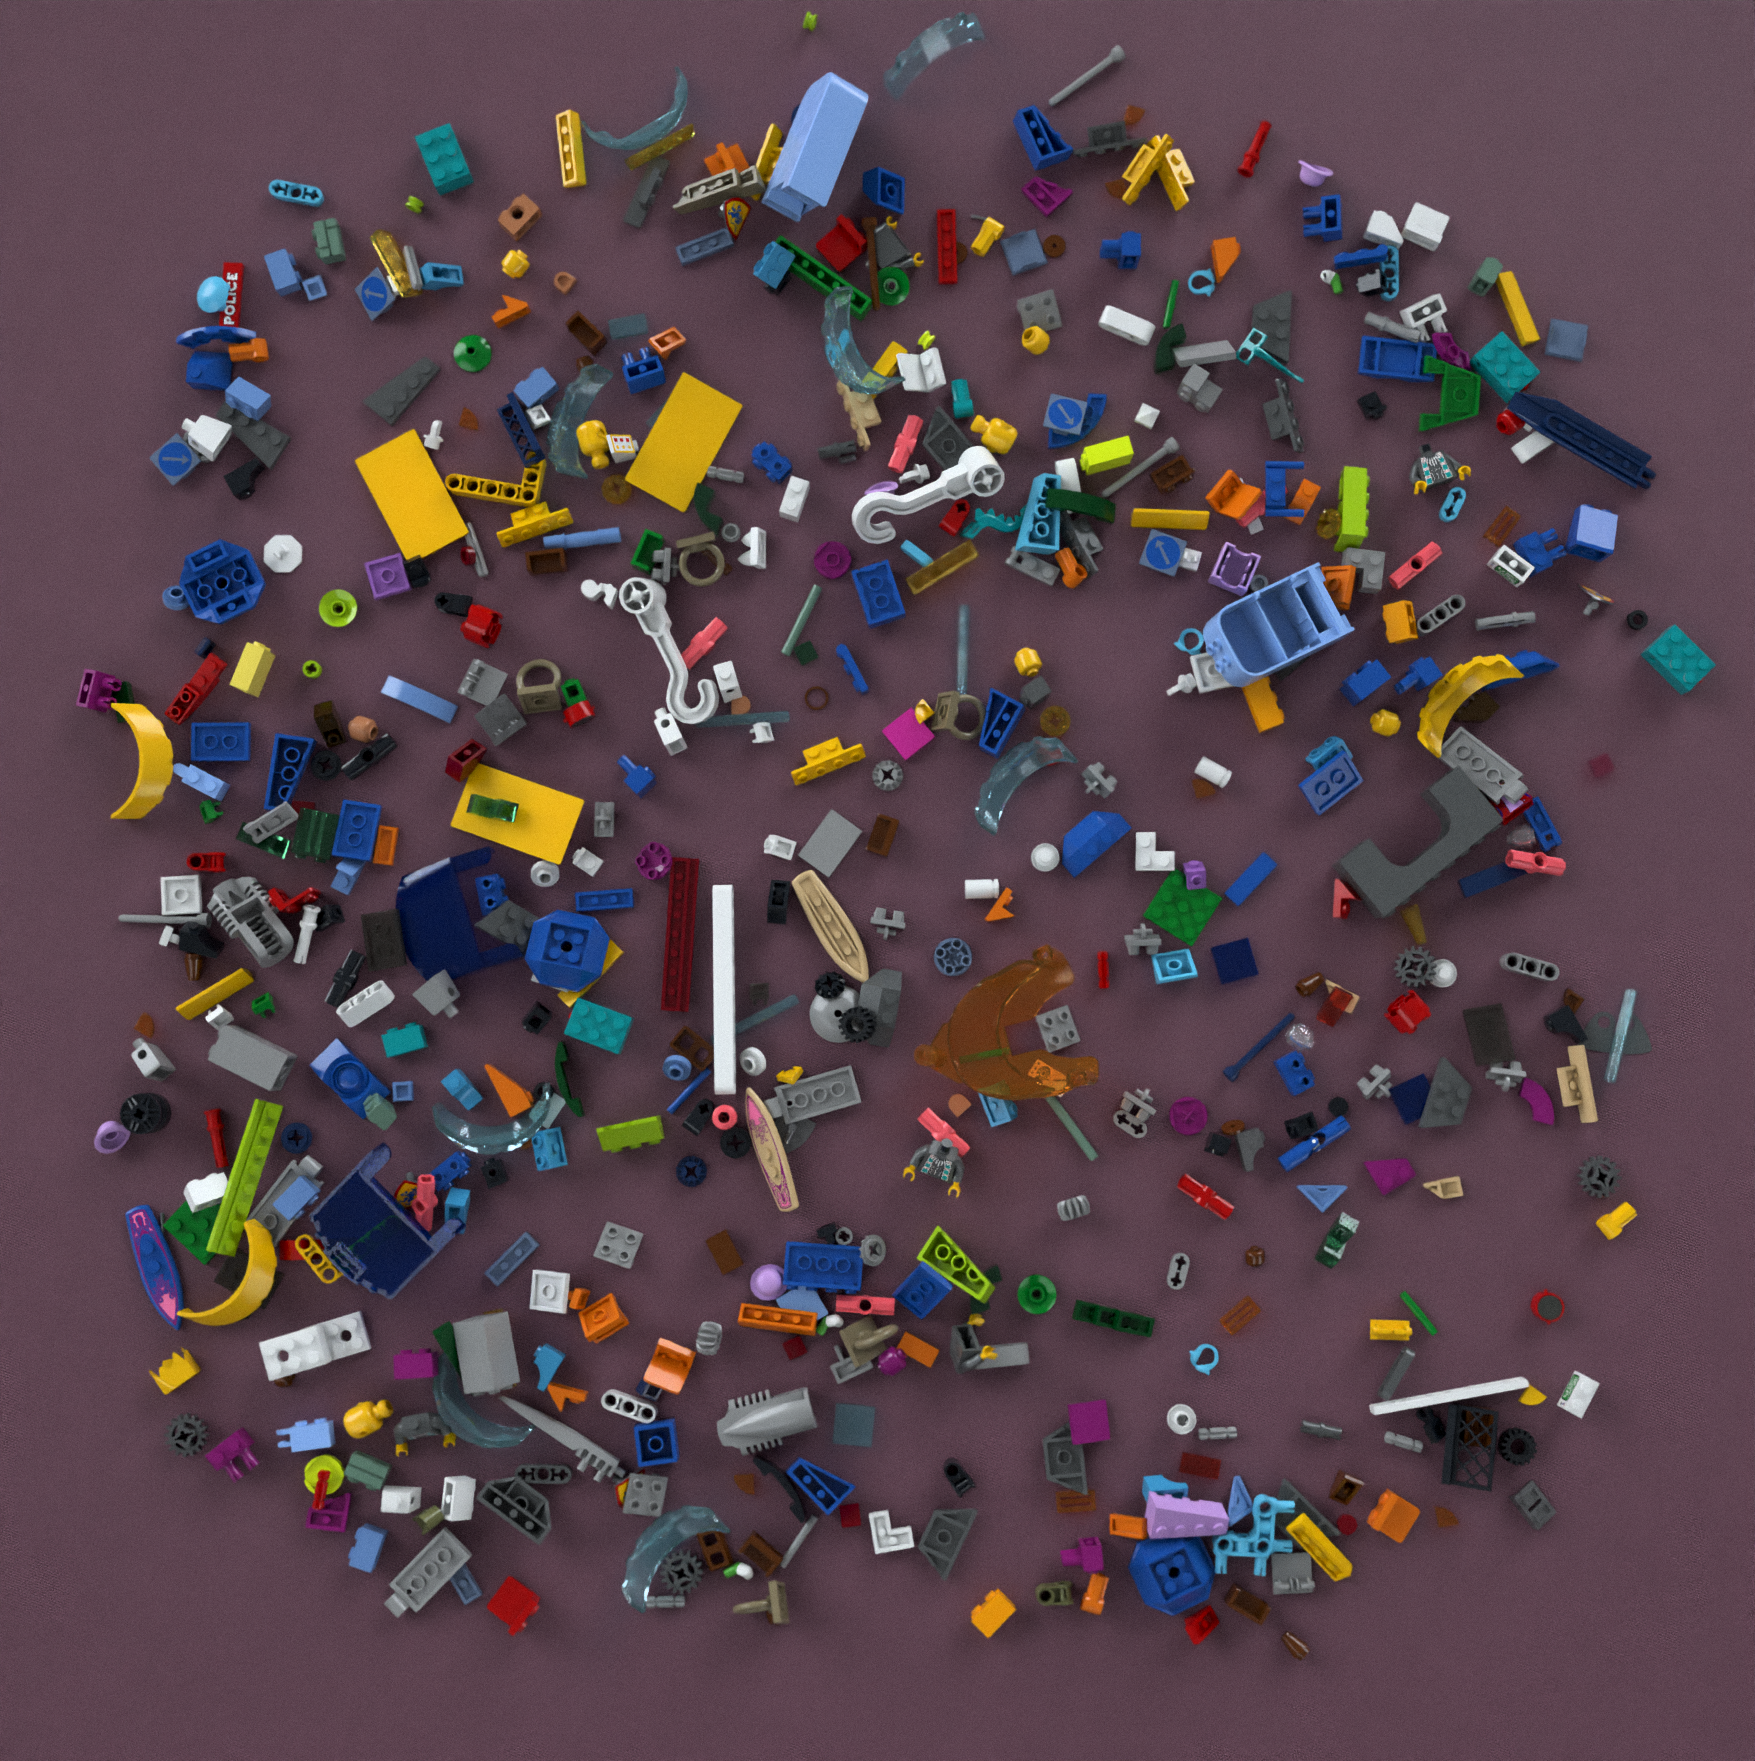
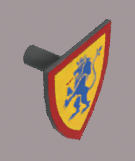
M412 1172L406 1174V1179H403L394 1191L393 1205L397 1212L412 1208V1202L417 1198V1182Z

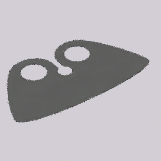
M1599 1012L1595 1014L1584 1029L1588 1039L1578 1043V1045H1584L1585 1049L1616 1054H1643L1652 1050L1649 1037L1642 1023L1633 1014H1624L1619 1018L1617 1024L1619 1028L1618 1034H1614L1612 1031L1615 1027V1020L1610 1013ZM1601 1016L1609 1018L1610 1025L1607 1028L1599 1026L1598 1019ZM1631 1018L1635 1024L1634 1028L1631 1030L1624 1029L1622 1025L1623 1020Z

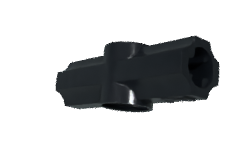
M387 733L369 747L363 748L356 757L341 768L345 775L353 781L370 767L376 766L382 758L398 746ZM373 753V759L367 762L366 755Z
M352 949L350 950L342 967L336 971L333 977V985L324 1000L325 1002L337 1008L343 1004L348 992L357 983L358 973L366 956Z

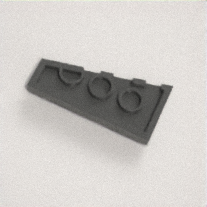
M425 356L362 402L389 425L393 426L441 369Z
M226 399L216 414L222 422L232 426V432L272 471L291 438L262 420L256 421L253 418L247 417L238 409L230 407L226 403Z

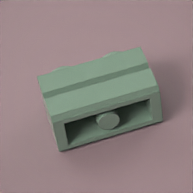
M330 218L325 221L314 222L312 236L318 244V247L315 248L318 259H321L326 265L345 261L346 255L337 220Z
M1486 257L1476 270L1467 287L1468 290L1481 297L1484 296L1495 283L1503 268L1500 261L1493 257Z
M374 1093L373 1096L369 1095L363 1104L367 1118L374 1124H377L383 1131L387 1130L397 1116L393 1104L384 1100L378 1093Z
M356 1450L349 1460L344 1475L348 1476L347 1479L353 1483L362 1482L366 1484L365 1487L367 1489L376 1491L377 1489H382L385 1485L392 1465Z

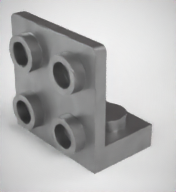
M502 694L474 715L495 746L500 745L528 724L506 694Z

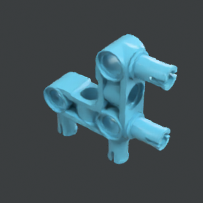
M1265 1494L1257 1495L1252 1507L1254 1520L1251 1532L1234 1533L1232 1530H1227L1226 1535H1213V1552L1216 1555L1214 1572L1221 1574V1571L1222 1574L1227 1573L1228 1556L1255 1557L1253 1574L1260 1576L1261 1573L1262 1576H1266V1561L1270 1554H1274V1552L1292 1553V1548H1290L1292 1547V1540L1274 1539L1275 1514L1277 1512L1294 1514L1295 1502L1277 1500L1275 1497H1269ZM1262 1503H1269L1267 1508L1260 1509ZM1222 1539L1227 1540V1542H1226L1225 1545H1223V1546H1219V1545H1218V1543H1219L1220 1540H1222ZM1260 1542H1266L1264 1547H1257Z

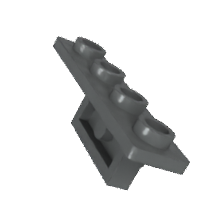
M1125 121L1087 127L1089 147L1073 149L1071 154H1076L1077 157L1088 156V152L1095 151V154L1106 153V149L1113 148V151L1124 150V146L1131 145L1132 148L1141 147L1144 142H1147V138L1140 137L1127 140Z
M657 155L652 156L623 218L624 223L638 229L641 228L650 207L655 202L658 189H661L663 185V178L670 166V161Z
M1278 378L1275 382L1280 397L1262 404L1271 438L1275 441L1290 435L1294 451L1302 453L1304 452V440L1298 432L1300 426L1297 418L1294 417V403L1288 394L1290 388L1287 382Z
M1066 510L1060 511V532L1063 539L1070 548L1077 563L1086 569L1087 577L1085 579H1090L1098 572V568L1091 556L1100 553L1103 548L1086 516L1072 521Z

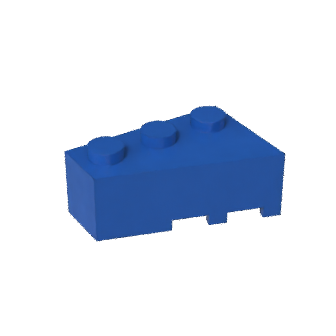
M1035 105L1017 111L1013 123L1035 171L1069 159L1073 148L1064 142L1059 132H1055L1049 125L1050 122Z
M990 687L979 747L981 751L998 759L1026 710L1023 704Z
M798 1457L785 1470L827 1515L856 1487L801 1457Z

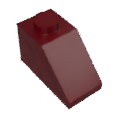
M474 739L469 740L448 756L445 773L460 783L472 774L486 753L487 748Z

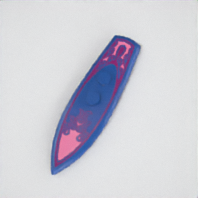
M136 1206L126 1212L125 1217L141 1280L151 1303L158 1313L174 1329L180 1330L183 1317L176 1314L179 1310L184 1309L181 1279L176 1263L150 1206Z

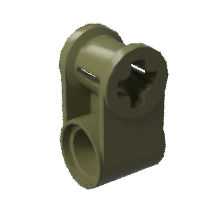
M433 1505L421 1511L412 1520L418 1523L422 1529V1535H425L442 1522L444 1516L441 1510Z
M1071 1581L1041 1583L1035 1589V1596L1043 1606L1070 1605L1074 1603V1599L1071 1598ZM1042 1591L1050 1592L1047 1598L1040 1597Z

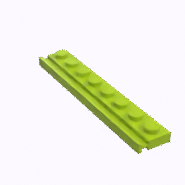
M255 1098L206 1248L207 1251L235 1257L244 1229L243 1224L247 1220L283 1106Z

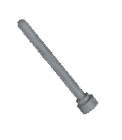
M1119 45L1111 49V53H1109L1106 59L1049 100V105L1054 106L1113 62L1120 63L1124 60L1126 55Z
M1173 437L1167 439L1163 448L1102 492V497L1107 498L1167 453L1174 454L1178 451L1180 447Z
M201 913L196 917L122 914L118 918L120 922L185 924L187 921L205 925L206 928H210L212 923L210 913Z

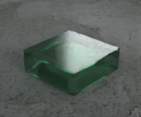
M810 640L793 648L801 666L819 658Z

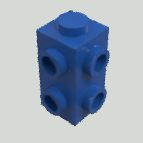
M765 441L761 445L757 444L751 454L753 465L759 470L763 469L771 482L774 483L776 481L780 485L793 472L791 461L785 456L781 457L777 453L778 449L770 443L768 445Z
M456 1151L429 1173L435 1176V1189L437 1192L442 1189L447 1191L454 1185L452 1181L457 1177L461 1179L469 1173L468 1169L472 1166L469 1163L471 1159L465 1152Z

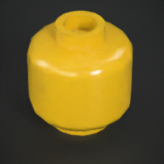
M510 250L501 262L502 270L513 279L515 277L521 278L530 266L526 260L528 256L521 250L517 252Z
M1032 326L1023 332L1022 345L1032 354H1041L1048 348L1050 342L1049 335L1038 326Z
M1023 648L1016 653L1014 663L1022 676L1033 677L1039 673L1042 662L1034 649Z
M1385 709L1374 713L1370 719L1373 731L1387 737L1396 734L1401 725L1398 715Z

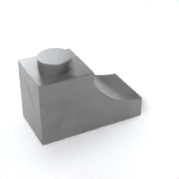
M1257 1127L1243 1130L1241 1133L1234 1135L1242 1168L1246 1172L1254 1170V1156L1260 1148L1264 1147V1133Z

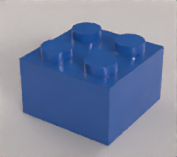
M1377 659L1373 663L1369 660L1356 670L1358 674L1354 672L1342 681L1343 686L1339 690L1353 707L1391 678L1390 674Z
M675 1418L635 1424L634 1434L638 1467L678 1462L680 1455Z

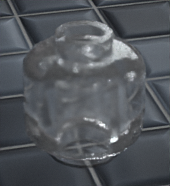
M1527 824L1512 826L1509 830L1510 834H1506L1507 844L1512 845L1513 850L1530 849L1533 843H1536L1534 829L1530 828Z
M1302 1023L1292 1024L1285 1034L1287 1044L1298 1052H1302L1305 1049L1310 1050L1315 1043L1313 1040L1314 1032Z

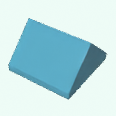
M1189 948L1151 955L1156 984L1198 977Z

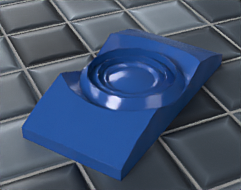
M1362 336L1358 374L1377 379L1392 378L1407 382H1433L1435 374L1423 373L1424 356L1429 355L1436 359L1437 350L1433 343H1414L1406 340Z
M336 1038L309 1065L319 1078L363 1120L367 1117L363 1103L369 1095L373 1096L374 1093H378L385 1099L391 1093L339 1038Z

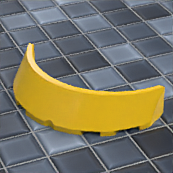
M1500 654L1487 657L1480 655L1473 657L1472 661L1464 665L1460 663L1447 672L1443 679L1439 680L1428 694L1429 700L1425 708H1421L1419 714L1421 720L1419 731H1417V738L1431 753L1440 758L1442 756V740L1446 727L1453 714L1469 696L1494 681L1506 678H1522L1524 675L1508 659Z
M111 703V707L118 711L130 725L138 744L140 760L135 787L123 806L111 814V819H141L147 816L146 814L156 804H160L164 798L163 794L167 785H170L173 774L171 741L167 739L162 722L157 720L147 710V707L142 704Z
M256 1219L248 1220L243 1224L249 1241V1262L243 1281L228 1300L208 1311L194 1313L191 1309L185 1308L179 1310L176 1315L203 1325L221 1326L237 1322L257 1310L262 1304L263 1299L267 1298L274 1283L275 1267H277V1257L275 1256L271 1240L273 1238L270 1231Z

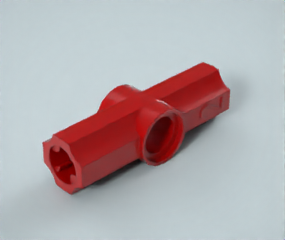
M1186 1173L1181 1177L1176 1186L1186 1195L1193 1198V1201L1206 1210L1209 1209L1223 1220H1226L1234 1209V1206L1219 1197L1218 1193L1205 1184L1202 1185Z

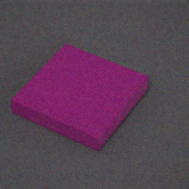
M1105 1399L1068 1404L1073 1445L1111 1440Z

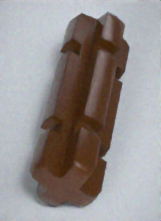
M709 550L702 551L701 553L705 557L708 556L707 559L717 567L715 555ZM725 563L723 574L727 576L733 570L729 563Z

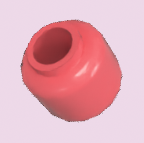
M730 1105L718 1106L712 1114L714 1125L721 1130L731 1129L735 1126L738 1119L737 1111Z

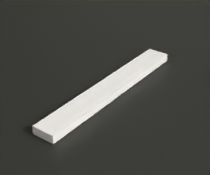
M1516 1377L1370 1404L1369 1407L1371 1413L1379 1415L1529 1387L1527 1379Z

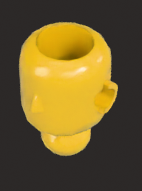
M977 415L970 426L973 432L982 434L981 442L992 453L1007 454L1018 434L1016 428L999 418H993L990 422H987L983 416Z
M599 420L585 422L579 425L576 430L580 449L584 455L592 457L591 463L595 469H602L609 465V458L605 455L610 450L606 437L608 434L605 425Z
M387 1399L380 1400L377 1405L371 1401L358 1403L357 1406L349 1409L344 1415L343 1422L346 1431L355 1439L366 1437L383 1426V1418H388L392 1415L393 1406Z

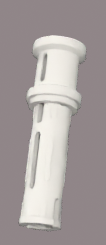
M303 905L304 914L299 922L301 931L293 960L296 963L300 964L302 961V964H306L312 932L317 928L316 919L321 911V908L317 906Z

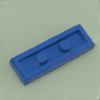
M1262 852L1223 894L1238 907L1277 864L1265 852Z
M633 888L576 892V912L634 908Z

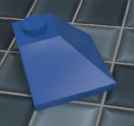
M881 167L863 172L862 191L870 200L878 206L903 215L905 178Z
M195 351L187 363L186 383L193 389L225 391L231 385L233 362H231L230 354Z

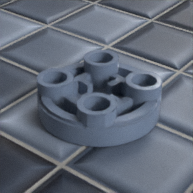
M948 938L940 942L936 947L934 963L941 973L947 976H958L966 972L970 967L972 952L968 944L963 940Z

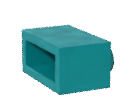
M416 1022L406 1024L405 1029L398 1030L397 1027L386 1030L387 1034L381 1035L387 1058L428 1047L423 1025H417Z

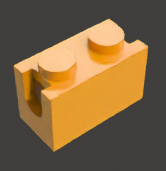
M1402 600L1383 606L1382 616L1386 622V637L1389 643L1395 642L1400 644L1419 639L1412 601Z
M999 1588L995 1591L991 1590L985 1597L986 1601L981 1606L978 1604L971 1611V1622L987 1638L1016 1610L1015 1605Z

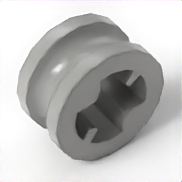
M847 1227L839 1228L835 1236L836 1241L841 1245L849 1244L853 1239L852 1231ZM841 1231H845L846 1234L850 1235V1238L847 1237V1241L839 1238Z

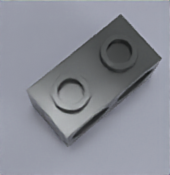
M1039 676L1022 687L1019 699L1024 707L1028 706L1031 710L1048 699L1052 691L1043 677Z

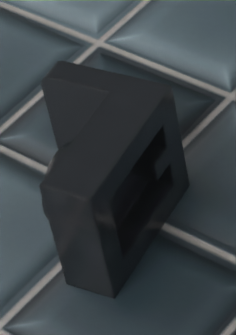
M1376 391L1357 400L1366 420L1372 418L1377 420L1384 416L1387 406L1386 404L1382 405Z
M420 554L403 562V566L414 588L424 587L431 581L430 573Z
M325 905L321 908L316 919V932H323L334 924L345 922L340 905Z
M1312 1111L1284 1121L1286 1132L1290 1139L1303 1137L1319 1130Z

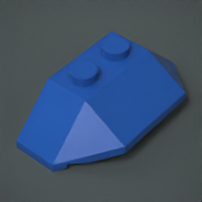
M1527 650L1516 653V657L1512 658L1509 655L1504 656L1524 676L1522 678H1506L1494 681L1482 687L1481 691L1491 690L1553 671L1560 667L1559 663L1536 651L1528 653Z
M1092 811L1064 836L1062 865L1075 878L1132 827L1119 813Z

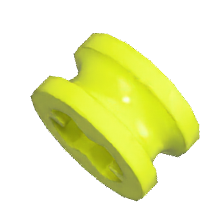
M927 330L920 337L917 344L923 345V349L926 350L934 341L935 336H931Z

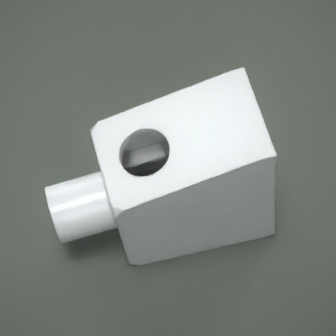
M201 415L196 423L186 418L182 424V429L189 432L188 443L213 462L232 435V426L230 424L205 415Z
M732 661L714 665L713 668L724 703L742 697Z
M665 708L656 710L655 715L657 719L654 720V723L669 754L672 756L687 749L688 746L673 715L667 713Z
M384 1485L381 1512L410 1513L420 1508L422 1487Z

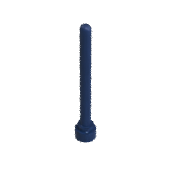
M1289 1013L1234 1066H1227L1222 1071L1225 1077L1233 1083L1238 1078L1239 1071L1291 1023L1295 1015Z

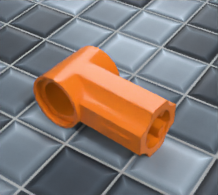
M263 338L251 339L247 343L229 344L231 362L247 360L265 362L269 360L267 342Z
M1064 548L1055 554V558L1064 573L1062 577L1064 584L1069 588H1075L1087 577L1086 569L1077 563L1070 548Z
M1101 1573L1091 1574L1087 1591L1084 1592L1081 1600L1080 1610L1100 1616L1104 1605L1103 1597L1109 1580L1108 1576Z

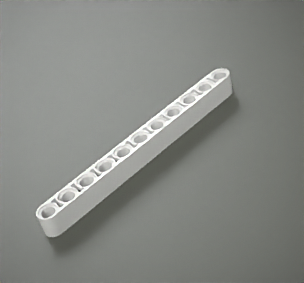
M713 885L714 1088L716 1095L736 1093L733 885Z

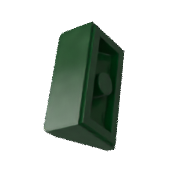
M124 681L121 682L122 685H117L121 687L119 691L112 690L113 698L117 700V703L135 704L130 682ZM116 711L117 722H127L125 718L118 711Z

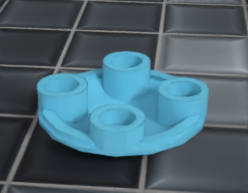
M217 276L204 280L197 293L199 307L208 313L224 311L227 307L226 301L228 291L230 290L229 283Z

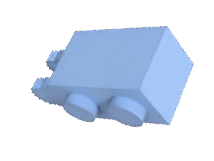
M176 763L173 766L174 773L183 778L181 780L183 783L221 802L231 786L191 764L189 767L181 763Z
M318 1418L314 1420V1423H307V1420L295 1422V1425L291 1428L276 1430V1434L280 1436L290 1434V1440L280 1441L278 1447L291 1446L292 1452L331 1447L336 1444L333 1420L327 1421V1418Z

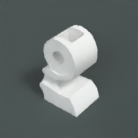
M585 580L581 585V591L587 599L596 601L601 595L605 594L604 601L611 610L613 609L619 592L612 584L600 583L597 586L595 581Z

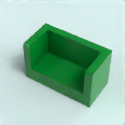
M645 528L632 558V567L651 575V571L656 563L652 562V552L662 550L665 543L664 537Z

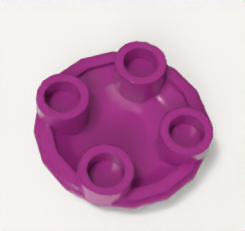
M650 842L641 849L635 858V864L640 874L646 879L658 880L667 875L671 869L672 854L665 845Z

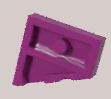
M1036 176L1021 189V192L1046 218L1073 194L1072 189L1068 188L1066 190L1058 187L1053 182H1046L1044 179Z
M1406 1158L1363 1162L1382 1195L1387 1194L1416 1176Z
M346 1493L325 1501L322 1510H315L312 1506L309 1507L305 1528L346 1532L352 1493Z

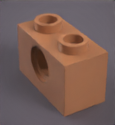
M523 193L520 197H516L508 210H504L499 215L498 222L500 227L517 242L540 219L542 213L540 208ZM517 214H523L520 219H515Z

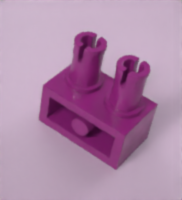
M85 669L76 706L104 713L107 712V709L113 710L111 703H117V700L110 697L112 690H120L121 687L117 685H122L121 681L115 679L114 675Z
M431 1348L419 1349V1352L412 1353V1349L400 1350V1354L393 1355L394 1379L426 1378L439 1375L438 1365L441 1363V1357L438 1351H431Z
M244 1427L235 1431L205 1455L216 1471L224 1469L233 1483L244 1476V1473L235 1464L234 1458L240 1457L249 1471L260 1463L250 1450V1446L255 1442Z
M1098 1537L1078 1538L1079 1547L1077 1549L1060 1550V1559L1063 1567L1081 1566L1083 1571H1087L1088 1574L1099 1573V1570H1104L1102 1546Z

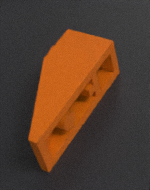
M492 1064L484 1066L510 1117H515L534 1107L533 1102L535 1100L530 1091L527 1092L525 1088Z

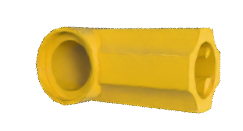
M989 216L983 223L981 232L972 243L970 249L978 256L984 257L994 241L1000 238L1005 226Z
M1624 1202L1610 1214H1605L1599 1218L1595 1224L1607 1239L1610 1240L1622 1232V1227L1635 1218L1637 1213L1628 1202Z

